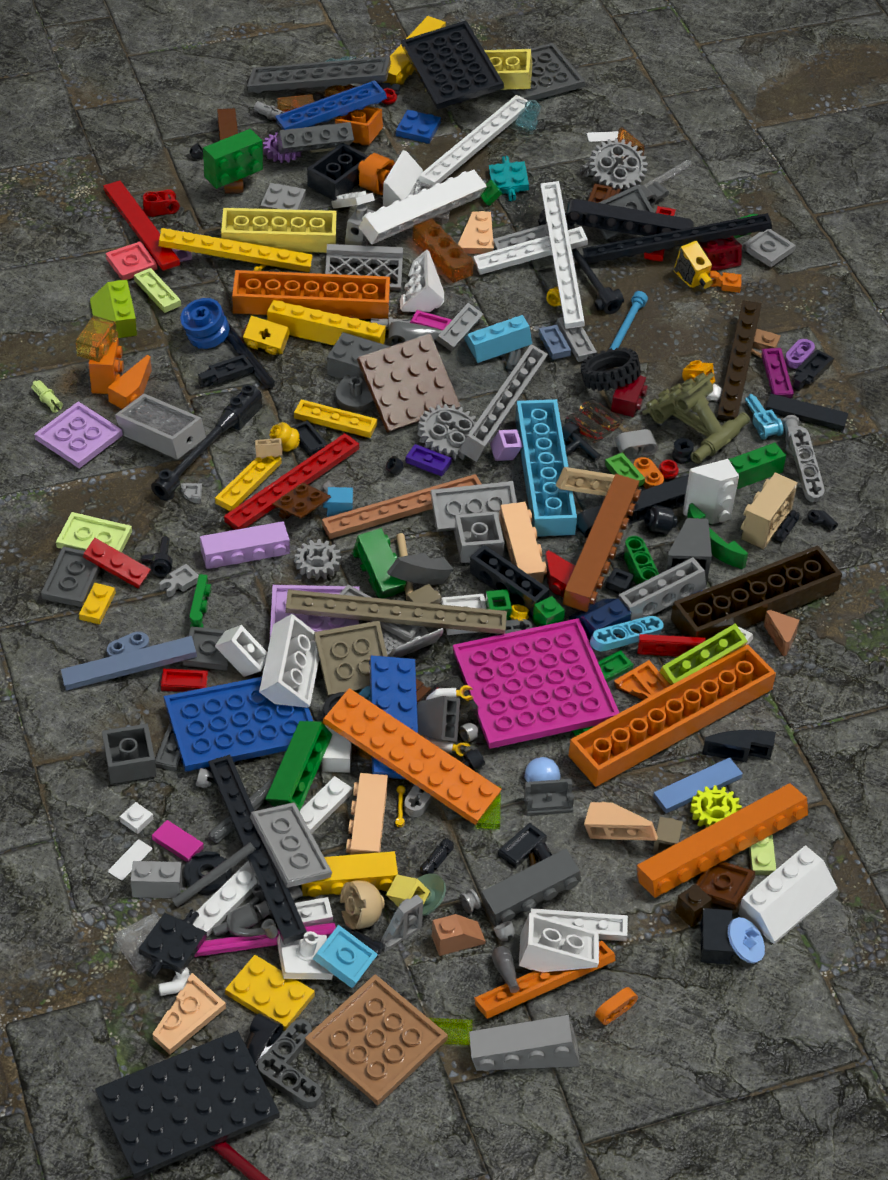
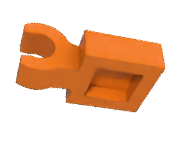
M710 271V278H714L712 279L711 287L719 286L721 291L740 293V274L723 272L721 276L717 271Z

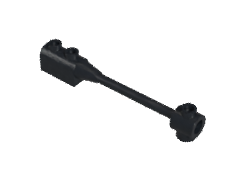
M543 209L538 219L539 226L547 224L545 209ZM566 219L568 230L574 229L575 225L569 223ZM577 248L571 249L573 257L598 292L594 301L596 309L598 311L604 310L606 314L616 313L621 308L622 303H624L621 291L619 289L613 291L610 287L604 288Z
M244 385L242 391L230 399V403L223 410L215 428L173 471L162 470L159 472V477L151 484V489L157 497L164 501L173 499L175 489L180 485L179 476L220 433L231 427L240 431L262 408V394L259 389L253 385Z

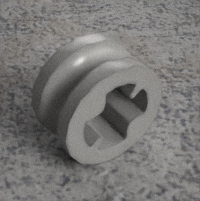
M473 889L467 890V894L461 893L459 895L461 905L467 913H472L474 908L477 910L481 908L480 899Z

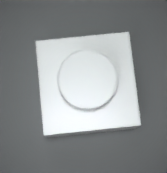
M137 802L120 816V822L136 834L140 833L154 820L153 814Z

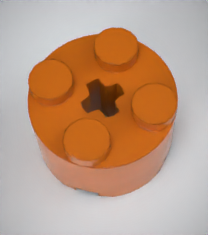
M376 153L369 155L358 166L360 171L359 186L383 195L384 181L396 162Z

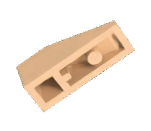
M590 802L584 823L590 839L657 841L658 836L651 821L614 803Z

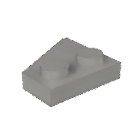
M418 895L404 900L397 908L380 941L384 944V952L422 928L423 900Z

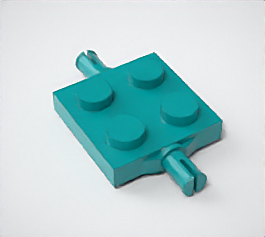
M503 156V164L489 165L490 180L497 184L502 193L508 194L510 201H512V197L513 201H515V193L529 190L525 161L510 163L509 157L506 156L505 160V156Z

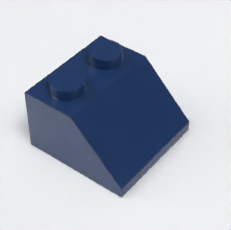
M619 598L602 599L596 602L595 605H590L588 612L581 610L569 616V620L580 619L590 642L594 631L628 622L631 620L632 612Z

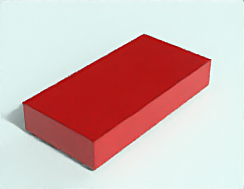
M163 669L161 691L187 692L207 688L208 671Z

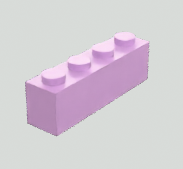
M284 521L200 536L201 553L206 569L290 554V540Z

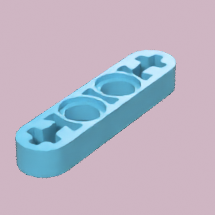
M647 616L594 631L590 639V645L597 651H607L638 642L639 634L631 629L638 630L640 634L659 635L663 628V622L656 616ZM613 633H617L623 638H618Z

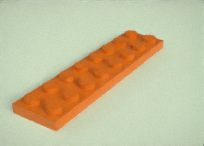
M350 688L323 719V724L474 825L479 822L502 790Z

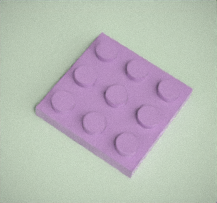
M77 402L34 435L36 441L77 468H81L123 436L122 429L82 403Z

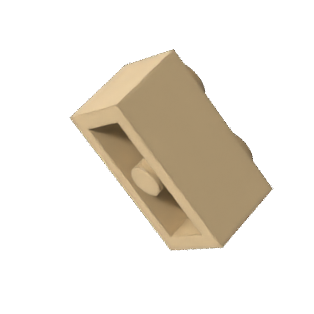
M281 438L255 440L256 457L266 458L267 456L278 457L282 455Z

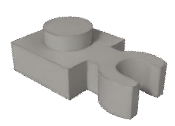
M185 564L169 573V579H164L159 583L160 590L168 588L166 595L171 597L177 589L183 592L197 584L199 575Z

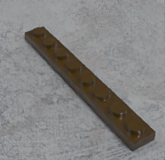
M742 300L717 420H734L739 416L762 303Z

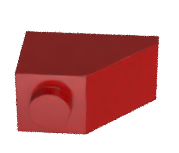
M548 550L545 557L548 587L553 593L564 598L565 589L575 565Z

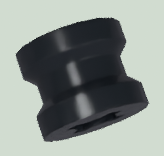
M686 438L677 439L674 442L672 458L677 463L687 464L692 460L690 455L693 452L694 444Z

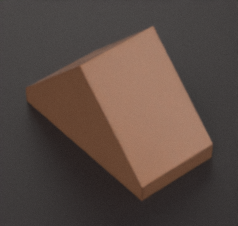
M768 610L766 611L764 627L782 656H786L797 634L800 620Z

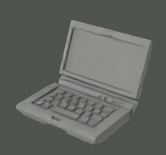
M422 626L414 639L406 642L381 628L387 656L397 658L435 643L443 634V628L429 633Z

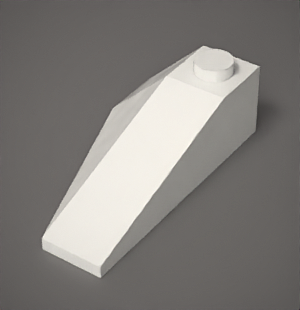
M425 250L412 263L408 275L411 279L404 287L407 290L406 294H403L400 298V309L403 312H416V310L431 312L433 309L439 308L444 302V290L430 252Z

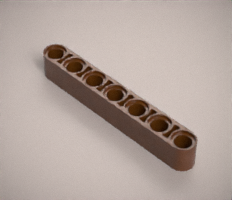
M235 108L217 109L219 139L223 140L238 134ZM243 178L225 185V194L243 193Z

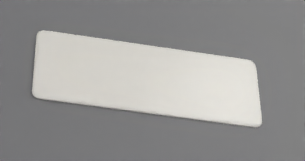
M622 131L587 133L589 142L608 141V139L615 141V138L618 140L624 139Z
M137 840L108 872L123 880L132 871L133 861H142L152 850V847L141 840Z

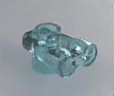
M535 100L527 101L525 103V110L518 116L516 124L519 127L525 126L530 130H535L538 124L537 118L541 110L540 104Z

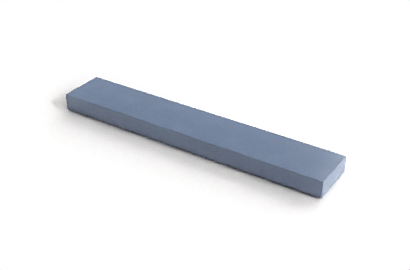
M189 636L61 669L65 689L70 690L195 658L197 653L193 638Z

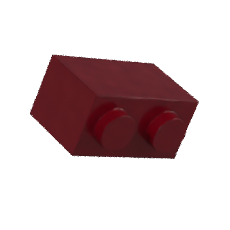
M640 375L635 381L632 380L631 384H625L624 387L618 386L612 398L611 412L634 417L636 411L641 410L642 397H646L648 386L645 385V376Z

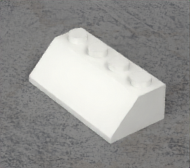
M293 614L273 624L259 692L274 704L307 708L311 704L319 657L314 639L315 631Z
M805 845L742 898L738 914L752 922L764 937L775 944L837 891V886L824 860Z

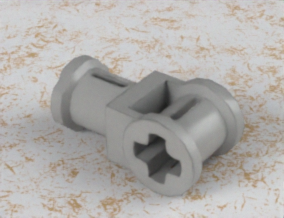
M788 415L782 419L783 428L786 432V452L794 456L789 437L794 428L802 426H799V418L795 415ZM796 434V437H798L799 440H800V445H799V446H801V445H802L801 441H802L803 437H800L799 434Z

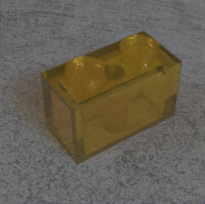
M93 316L76 340L77 356L100 362L103 356L107 355L111 344L117 340L118 331H116V323Z

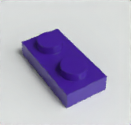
M415 444L407 454L405 463L443 476L451 465L452 458Z

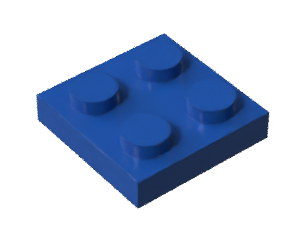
M407 110L396 129V136L430 144L441 123V117Z

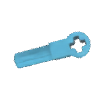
M749 394L745 398V402L753 413L752 423L757 429L760 438L764 440L768 436L783 435L782 421L776 417L772 410L765 411L757 397Z

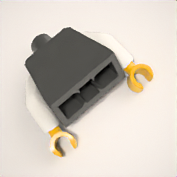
M468 685L462 686L460 690H456V688H438L428 695L426 700L419 701L417 704L418 734L445 752L451 753L456 751L459 756H463L460 750L461 746L470 745L468 743L453 744V742H457L460 698L456 697L461 696L466 701L472 700L473 696H464L466 690H473Z

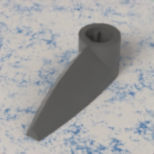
M395 321L389 325L388 343L390 346L427 334H431L433 340H435L443 330Z

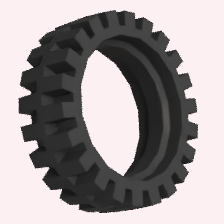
M611 348L606 352L602 350L599 354L594 353L593 356L587 357V360H584L580 367L585 386L588 389H597L598 391L603 389L608 391L610 388L614 390L618 389V386L624 387L625 384H631L632 380L635 381L641 373L636 351H633V349L627 350V348H616L615 350ZM614 367H619V368H616V369H613V370L604 371V370H606V369H610V368H614Z

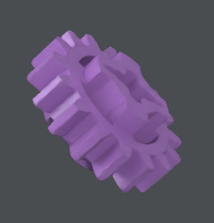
M275 132L274 136L270 134L269 138L264 139V155H267V159L273 158V162L280 160V163H283V160H286L289 163L290 159L296 160V156H301V152L279 154L276 140L278 132Z

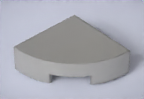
M181 483L183 496L191 502L201 504L202 483Z

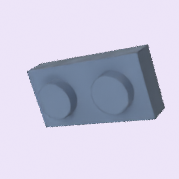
M558 325L539 328L538 334L552 360L571 355V349Z

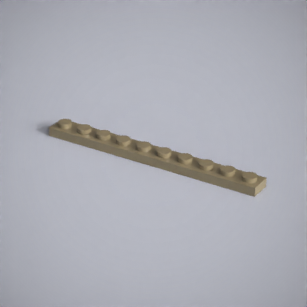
M290 589L287 592L285 613L505 634L507 611Z

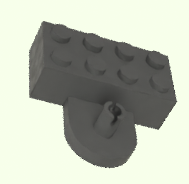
M344 332L341 334L327 356V375L342 379L336 389V402L342 409L350 412H362L374 405V400L357 358L390 346Z

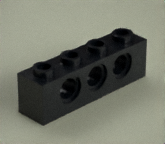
M483 545L470 556V573L494 590L508 589L510 601L514 604L525 606L529 610L528 614L533 616L534 604L549 598V588L486 545Z

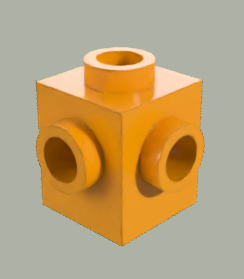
M700 360L691 361L683 369L682 378L684 382L690 378L694 379L701 373L707 375L712 372L714 374L713 363H702ZM715 376L710 379L712 384L715 382Z

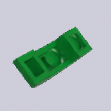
M693 503L689 504L687 518L705 519L706 515ZM709 528L712 555L728 565L744 569L748 553L735 541L727 544Z

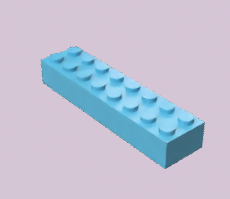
M557 399L517 401L515 420L523 446L520 453L528 505L532 513V527L536 528L537 536L575 535L577 514L573 491L562 490L556 486L563 468L568 467Z

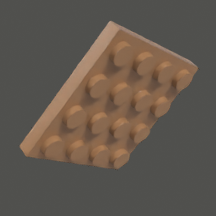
M375 974L308 1034L305 1039L309 1047L378 1106L448 1040V1034Z

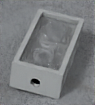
M142 394L115 414L118 427L122 429L123 436L177 460L206 438L201 417L147 394Z

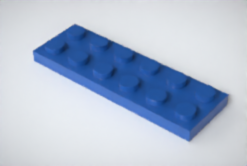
M372 81L276 115L275 118L282 130L313 127L317 123L328 122L334 117L345 116L353 110H362L367 105L379 104L382 100L387 99V96L376 81Z
M371 655L369 660L370 702L418 733L415 659ZM372 756V774L388 775V778L406 779Z

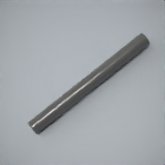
M251 842L245 845L172 899L174 904L178 908L256 850Z

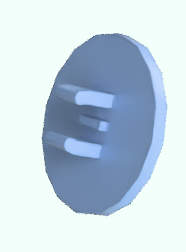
M738 917L732 920L728 925V938L734 952L747 963L755 964L762 960L765 954V945L759 930L746 918Z

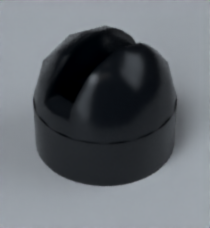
M199 143L194 144L189 151L191 157L194 159L202 158V147Z
M392 456L386 463V470L392 474H399L404 469L402 460L396 456Z

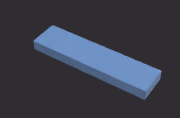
M727 758L654 792L653 798L666 814L692 802V798L696 796L698 790L704 792V787L706 786L713 790L714 785L717 786V789H720L741 779L743 773L731 758Z

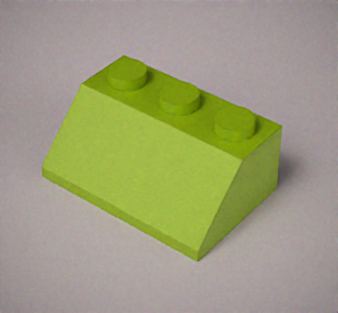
M117 280L107 282L90 298L97 336L117 338L137 336L136 317L128 281Z

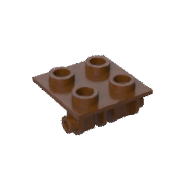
M301 483L272 504L280 508L279 516L282 519H288L291 515L301 519L330 499L331 496L305 483Z

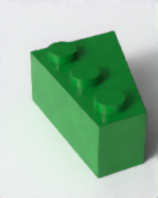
M382 528L358 535L352 552L354 558L359 557L363 563L360 565V568L363 572H368L370 577L368 582L380 599L403 593L407 581L389 576L387 573L397 559V555L392 553L390 539L387 534L384 535Z

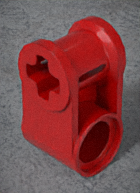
M171 189L146 192L143 195V211L149 217L174 214L180 208L179 202L176 200V194Z

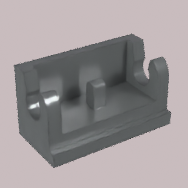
M572 779L525 782L524 801L527 816L573 813L574 794H572Z

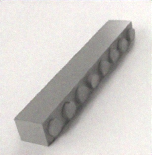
M532 344L529 346L467 435L459 452L476 462L515 407L517 401H519L539 372L548 355L547 353Z

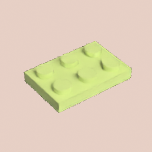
M71 512L56 541V546L61 549L62 547L86 551L92 540L97 538L122 553L132 533V526Z

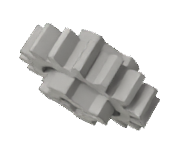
M318 539L317 543L309 540V545L302 543V549L297 548V554H295L296 569H300L301 575L306 573L308 579L315 576V580H318L322 576L325 580L328 574L334 576V571H339V565H341L340 550H336L335 544L329 546V541L321 543V539Z

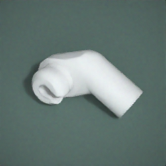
M186 967L182 974L176 972L172 982L158 984L160 996L176 994L183 990L190 976L189 969Z

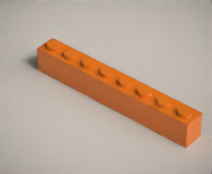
M791 783L783 786L636 865L639 883L654 898L668 892L674 887L807 816V797Z

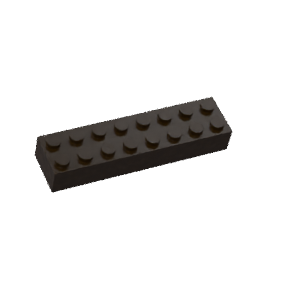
M817 545L674 601L671 620L684 637L705 638L706 641L735 623L738 627L744 629L764 621L766 611L768 610L784 613L834 593L839 589L842 573Z

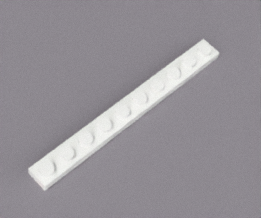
M518 95L514 96L419 175V181L429 187L436 183H441L530 108L531 102Z
M559 181L541 183L565 329L585 326L560 184Z
M335 776L300 810L311 834L353 794V788ZM249 861L197 910L199 917L193 925L206 931L207 937L213 932L214 927L219 926L227 918L230 911L236 909L253 893L252 888L258 882Z

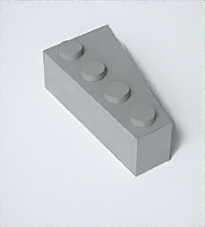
M569 1015L469 1032L471 1058L476 1071L580 1066L577 1039Z

